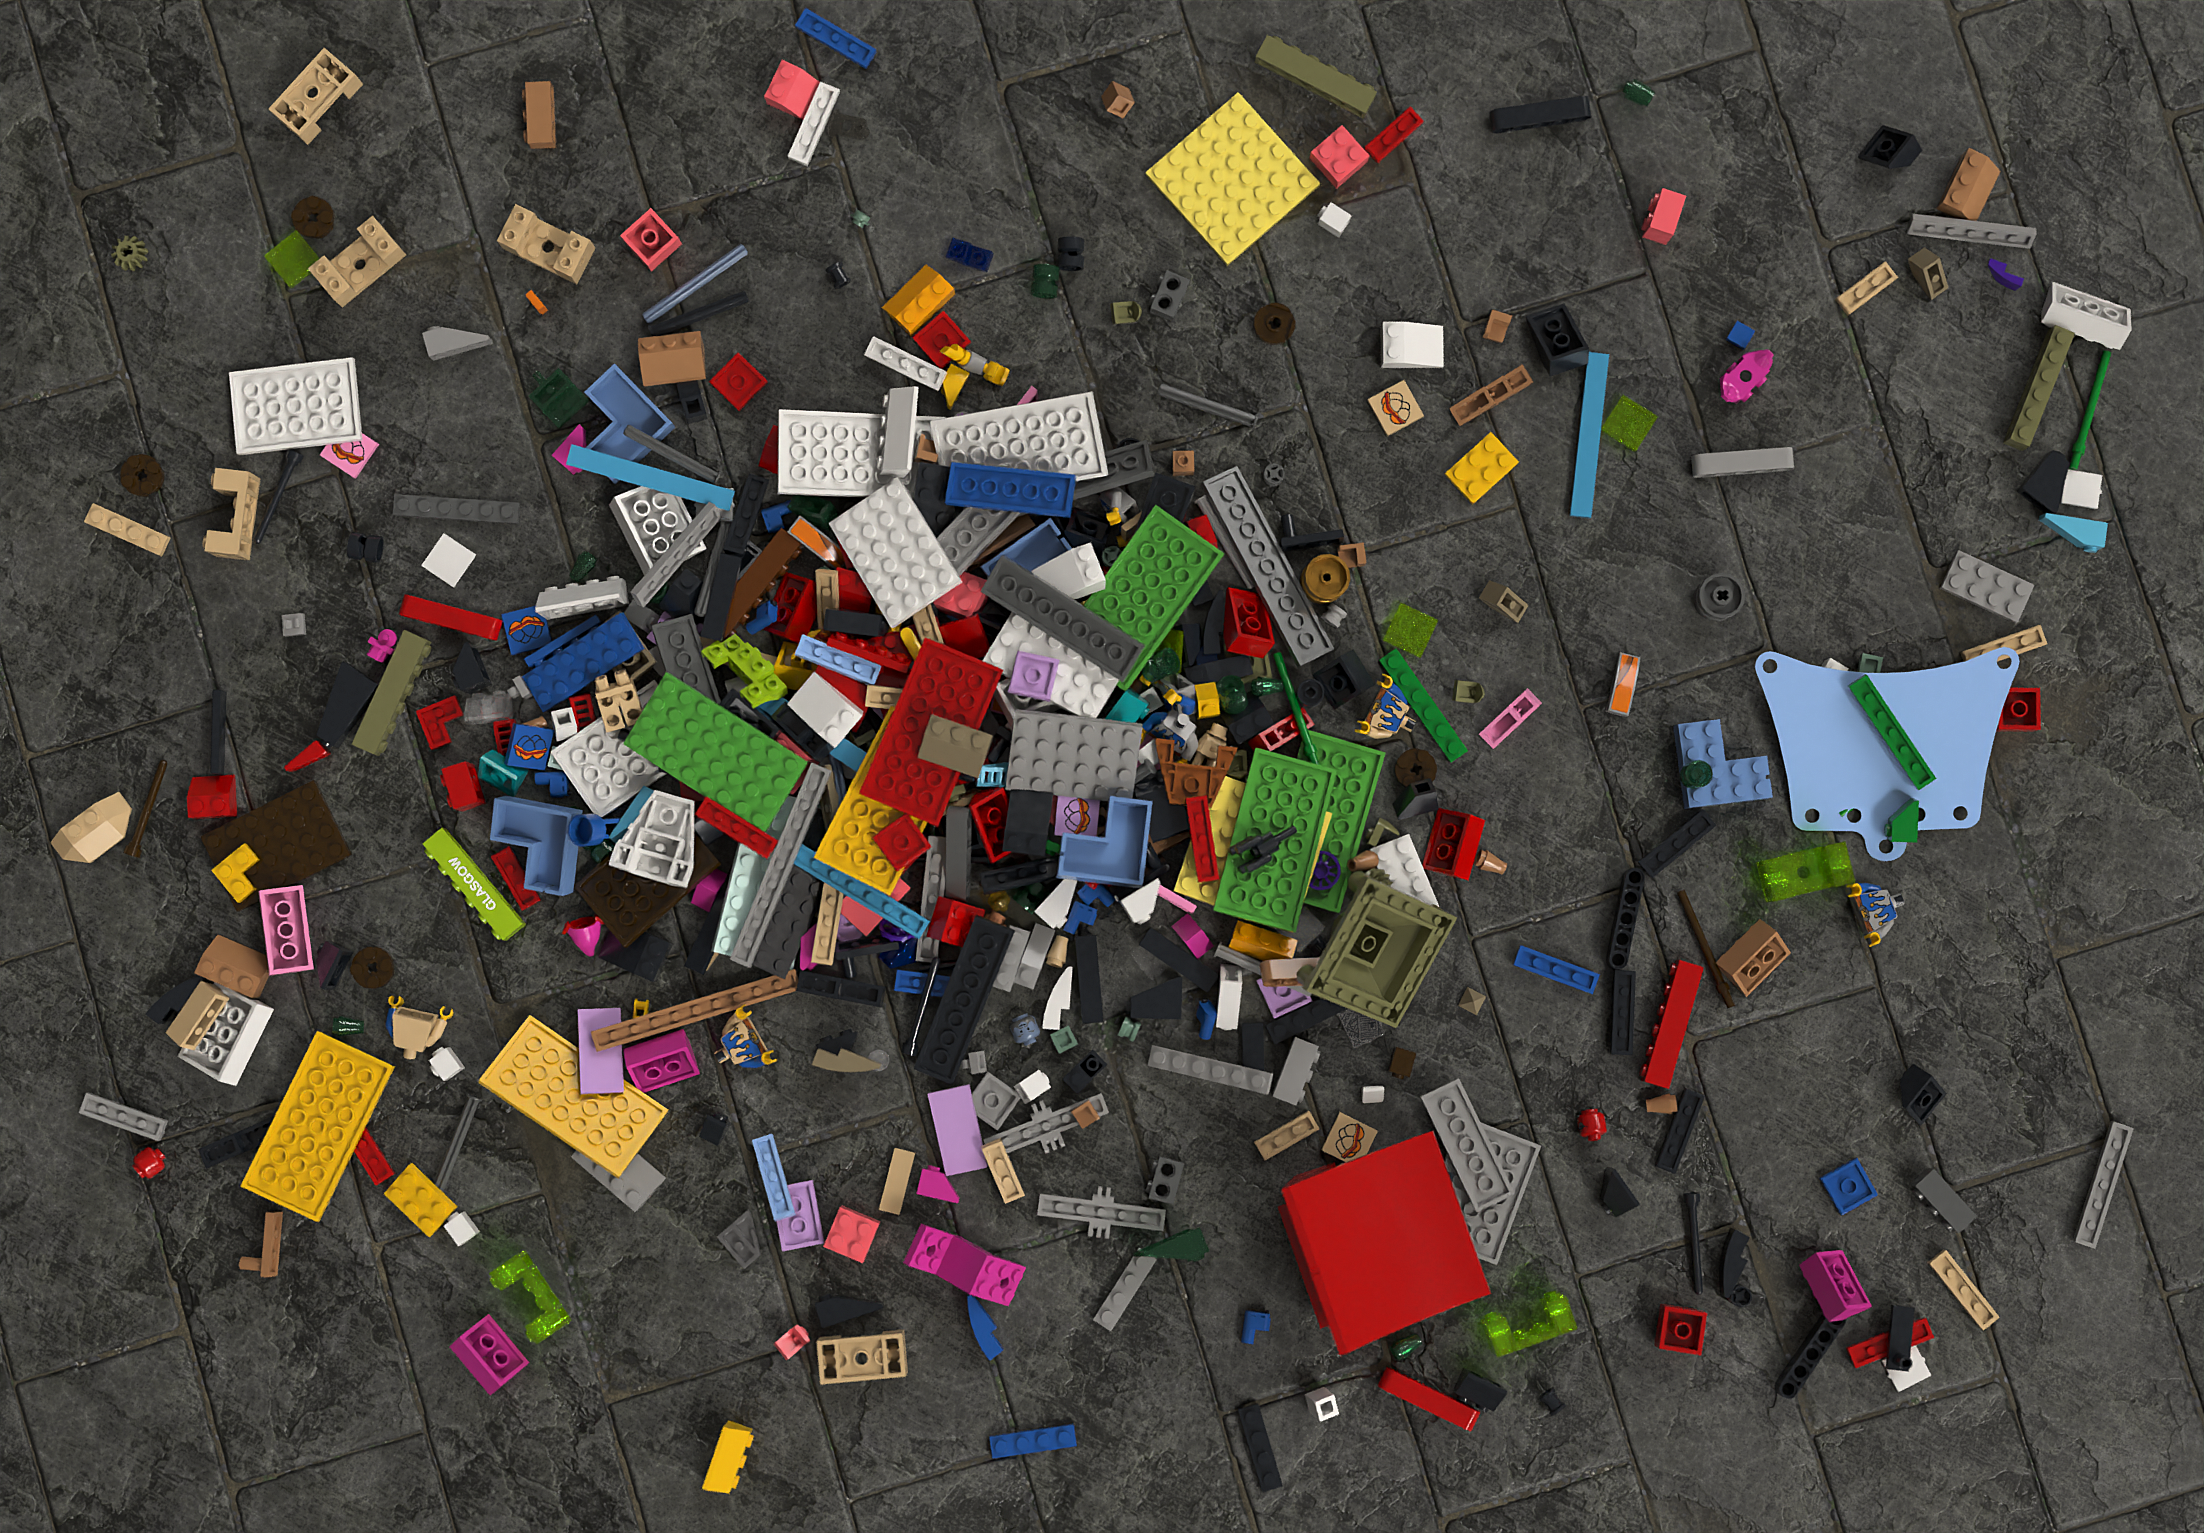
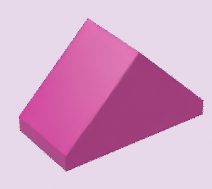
M718 869L710 873L697 885L691 903L710 912L727 874Z
M1188 913L1171 926L1197 959L1214 946Z

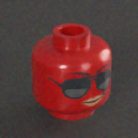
M1598 1109L1582 1111V1115L1577 1118L1580 1135L1588 1138V1141L1600 1140L1601 1135L1607 1132L1604 1114L1598 1112Z

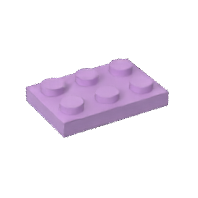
M813 1180L789 1184L788 1189L796 1215L777 1221L782 1251L825 1243Z

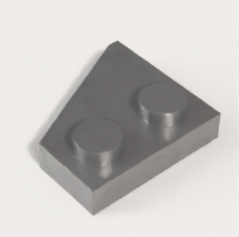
M747 1210L717 1236L743 1269L761 1255L750 1210Z

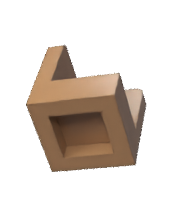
M1113 81L1101 97L1106 110L1121 118L1125 117L1135 103L1130 90Z
M1492 310L1482 338L1502 343L1512 316Z
M921 434L917 441L913 462L936 464L938 454H936L934 441L925 439V434Z
M1364 543L1338 546V557L1346 563L1348 568L1366 565Z
M1090 1100L1071 1110V1113L1082 1129L1100 1119Z

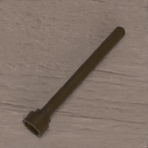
M161 760L158 764L132 842L125 846L124 854L137 858L141 856L142 845L140 843L168 765L166 760Z

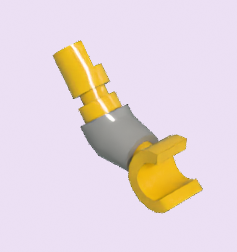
M953 344L950 347L945 346L940 350L941 353L958 362L961 368L979 375L984 373L983 377L996 385L1003 386L1009 375L1010 370L1006 367L1000 366L999 363L990 361L988 364L987 359L971 350H965L957 344Z

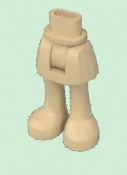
M1213 723L1210 731L1207 730L1198 740V748L1195 751L1196 755L1191 764L1202 765L1204 759H1207L1205 766L1215 767L1217 746H1226L1224 741L1227 739L1225 735L1228 729Z

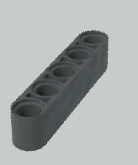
M949 806L946 817L945 898L967 903L970 897L972 813L970 808Z

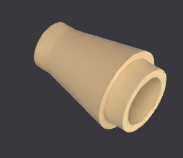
M1056 936L1053 945L1045 957L1047 959L1046 964L1056 968H1062L1063 964H1066L1068 938Z

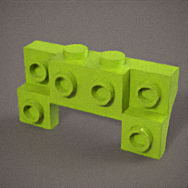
M736 634L722 643L717 640L701 651L702 656L712 663L714 669L728 662L729 668L747 685L740 690V696L745 697L753 709L762 703L779 700L788 694L787 686L774 674L775 668L769 660L766 661L756 647L753 648L748 642L744 643Z

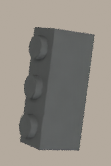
M1927 1168L1910 1184L1914 1189L1912 1193L1920 1201L1923 1199L1928 1204L1926 1208L1935 1217L1938 1215L1941 1218V1225L1948 1232L1960 1233L1977 1217L1933 1168Z

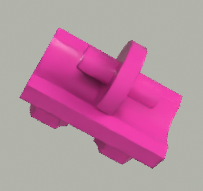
M384 629L379 633L378 640L370 637L368 643L372 644L367 655L384 664L389 654L393 655L395 649L391 647L396 644V633L390 629Z

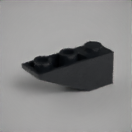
M697 380L677 382L676 385L687 424L707 420Z

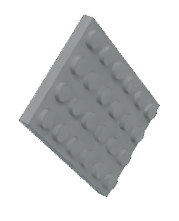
M1015 709L1006 790H1035L1051 792L1057 796L1108 801L1110 796L1132 799L1143 725L1142 723Z
M1481 1123L1515 1194L1476 1212L1448 1153L1444 1162L1448 1172L1454 1173L1452 1184L1478 1257L1497 1265L1541 1145Z

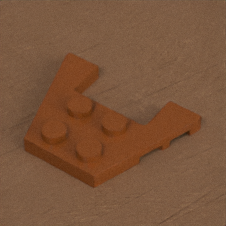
M1156 738L1155 747L1168 803L1186 806L1185 798L1207 795L1208 807L1211 809L1237 752V747L1218 745L1216 766L1211 767L1173 762L1175 740Z

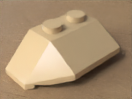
M117 792L94 803L62 827L51 841V844L64 860L92 863L125 838L132 808L121 793Z

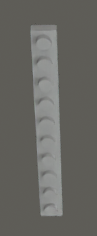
M814 763L810 764L730 960L751 967L829 780L831 770Z

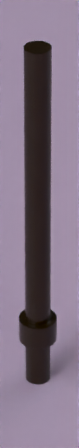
M1685 889L1677 892V895L1715 979L1718 994L1721 993L1727 1009L1731 1008L1735 1004L1729 992L1730 987L1727 981L1725 982Z

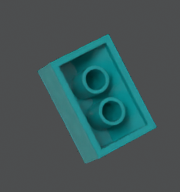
M1129 688L1105 719L1136 723L1139 717L1143 720L1150 709L1147 707L1150 702Z

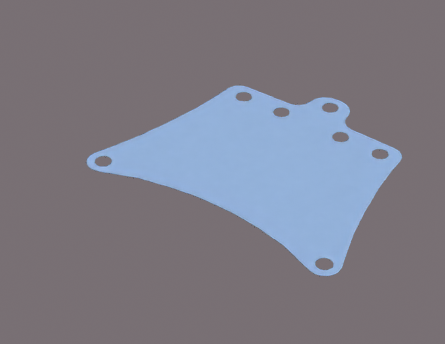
M2001 647L1965 662L1934 669L1898 673L1843 671L1809 665L1776 652L1769 651L1761 654L1756 660L1755 670L1770 707L1778 734L1788 778L1792 819L1796 827L1806 831L1858 832L1865 839L1866 848L1871 857L1880 861H1891L1904 853L1907 842H1892L1893 850L1887 854L1879 850V843L1887 839L1884 834L1885 824H1888V818L1910 798L1917 799L1919 807L1924 809L1926 814L1924 820L1918 822V830L1958 829L1974 826L1980 819L1985 775L2003 705L2019 666L2017 653L2011 648ZM2008 655L2011 658L2012 662L2009 668L2001 669L1998 667L1997 659L1999 656ZM1767 659L1776 661L1777 669L1775 672L1766 673L1763 670V663ZM1865 674L1868 675L1936 777V780L1920 790L1915 788L1848 687L1849 684ZM1959 806L1965 807L1968 812L1967 817L1961 821L1953 816L1954 809ZM1855 808L1861 812V819L1856 823H1852L1847 819V813L1841 817L1839 812ZM1816 809L1819 812L1818 821L1809 823L1805 819L1806 811Z

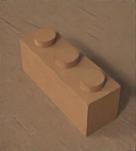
M550 81L525 82V89L522 90L523 102H526V109L523 110L524 122H527V130H524V141L528 143L531 149L556 148L554 87Z

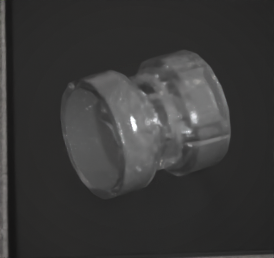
M883 1050L873 1051L868 1056L869 1059L882 1063L881 1067L874 1069V1071H882L890 1063L889 1055Z

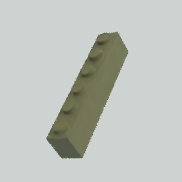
M1266 36L1256 55L1255 63L1362 119L1365 118L1377 94V91L1367 83L1361 84L1352 75H1344L1338 72V69L1333 65H1325L1319 62L1320 60L1317 57L1303 54L1298 47L1284 44L1283 40L1277 36Z
M2057 325L2047 331L2003 444L2020 451L2030 447L2074 337V332Z
M406 630L403 631L351 745L377 756L380 753H384L388 745L386 740L389 734H392L396 728V718L398 714L401 715L404 711V701L413 691L414 684L412 683L423 669V665H421L424 657L427 658L431 652L430 641Z

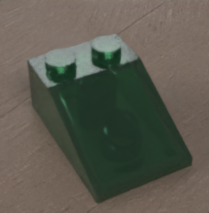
M1200 1227L1187 1228L1133 1252L1134 1257L1195 1262L1205 1258L1204 1254L1209 1252V1248Z

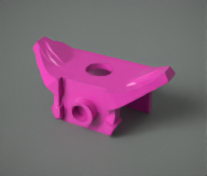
M1769 349L1745 353L1738 360L1739 364L1734 362L1720 378L1721 397L1726 402L1730 401L1735 404L1741 400L1745 402L1753 394L1751 390L1755 386L1759 388L1767 380L1765 375L1770 371L1774 354ZM1747 370L1751 373L1752 377L1749 382H1744L1740 379L1742 371Z

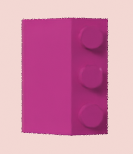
M684 1029L623 1049L626 1068L636 1088L643 1093L700 1074L690 1041Z
M1842 1250L1817 1252L1799 1265L1828 1322L1846 1319L1872 1307Z
M489 1314L461 1335L450 1346L452 1351L490 1396L529 1363Z

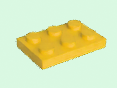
M1490 432L1444 475L1473 505L1513 469L1519 461Z
M413 1163L407 1166L384 1193L428 1237H431L458 1207Z

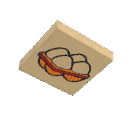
M1405 380L1367 400L1386 436L1424 417Z
M1339 1112L1321 1150L1344 1162H1348L1368 1153L1378 1131Z

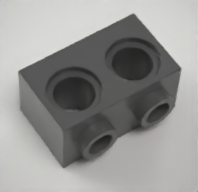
M1167 270L1165 276L1161 275L1156 286L1159 287L1157 294L1153 293L1148 304L1151 306L1150 312L1173 322L1190 280ZM1169 282H1175L1178 287L1175 290H1170L1166 285ZM1165 300L1170 304V306L1166 309H1162L1159 307L1158 303L1160 301Z
M1159 1156L1158 1160L1154 1159L1151 1172H1155L1153 1181L1148 1180L1146 1192L1149 1193L1148 1197L1150 1199L1174 1204L1184 1162ZM1169 1163L1173 1166L1171 1174L1164 1175L1161 1172L1163 1164ZM1157 1185H1166L1167 1193L1162 1196L1158 1195L1155 1192Z

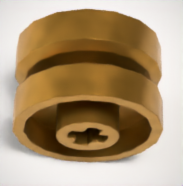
M1331 554L1319 555L1313 558L1302 571L1300 585L1310 601L1317 604H1329L1337 600L1348 588L1350 571L1346 563L1339 557Z

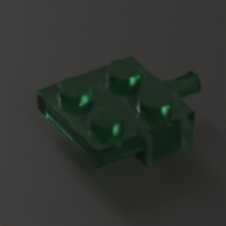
M559 368L547 379L539 371L535 373L541 379L535 374L532 375L540 385L528 397L559 429L590 401Z

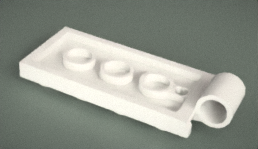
M1409 834L1370 849V851L1375 852L1378 856L1379 863L1377 869H1384L1385 874H1390L1389 880L1394 882L1391 885L1392 888L1427 904H1434L1439 907Z

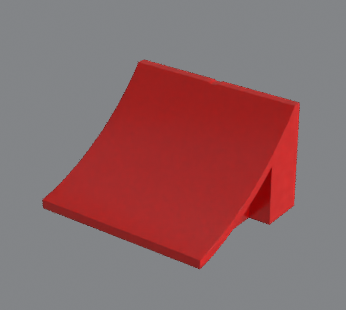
M1433 1130L1335 1166V1163H1331L1295 1175L1281 1189L1286 1201L1285 1204L1278 1206L1283 1224L1320 1329L1330 1326L1339 1355L1349 1353L1413 1323L1491 1294Z

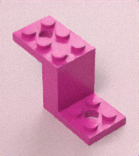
M924 1224L920 1225L903 1262L910 1267L935 1274L970 1295L1009 1306L1026 1269L1021 1264L994 1256L960 1236Z

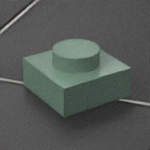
M1864 653L1860 654L1857 672L1880 673L1883 657Z
M1069 1025L1050 1034L1058 1053L1078 1045Z

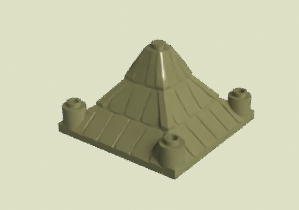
M1357 871L1348 880L1349 888L1355 892L1353 900L1346 911L1335 919L1330 940L1315 967L1311 965L1301 967L1297 973V981L1303 985L1302 988L1307 992L1397 1028L1457 917L1444 911L1437 905L1427 904L1372 879L1362 871Z

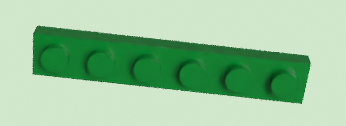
M1397 648L1379 660L1380 664L1392 678L1393 682L1400 688L1408 704L1448 761L1451 763L1468 751Z
M1865 674L1849 684V689L1915 788L1920 790L1936 780V777L1868 675Z

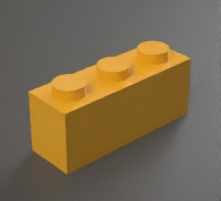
M1238 920L1229 943V948L1262 961L1293 959L1298 940Z

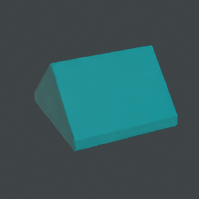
M493 749L482 755L479 762L478 777L505 794L515 797L528 770L523 767L504 764L506 757Z

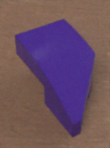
M1990 258L1988 267L1996 282L2014 291L2022 286L2024 278L2005 272L2007 264Z

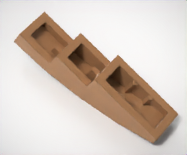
M1522 364L1449 409L1459 426H1462L1534 382Z

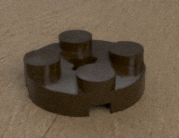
M310 196L301 200L291 213L295 229L306 238H323L334 227L335 212L324 199L316 196ZM317 213L318 221L309 222L310 215Z
M1270 303L1259 309L1254 319L1255 334L1266 344H1284L1291 338L1295 329V318L1291 310L1281 303ZM1274 319H1277L1280 327L1272 329L1269 321L1273 322Z
M145 454L132 455L122 466L120 473L121 484L130 493L146 497L153 492H157L162 487L165 474L160 463L155 458ZM145 470L144 473L147 474V478L139 481L138 473Z
M1414 748L1400 755L1395 764L1394 771L1397 781L1407 788L1410 783L1431 778L1433 782L1436 778L1437 765L1435 759L1428 751ZM1413 764L1421 766L1419 775L1410 772Z
M366 947L360 950L353 958L350 972L355 981L362 987L376 989L385 986L393 978L395 971L394 960L391 954L383 948ZM376 962L378 971L370 973L368 965Z

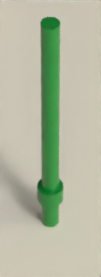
M2103 351L2077 442L2073 444L2071 451L2073 455L2069 466L2072 470L2078 469L2081 455L2085 453L2086 438L2111 356L2109 351Z
M1281 652L1275 653L1273 657L1305 746L1303 748L1305 756L1309 758L1310 763L1320 765L1316 755L1318 753L1316 746L1312 744Z

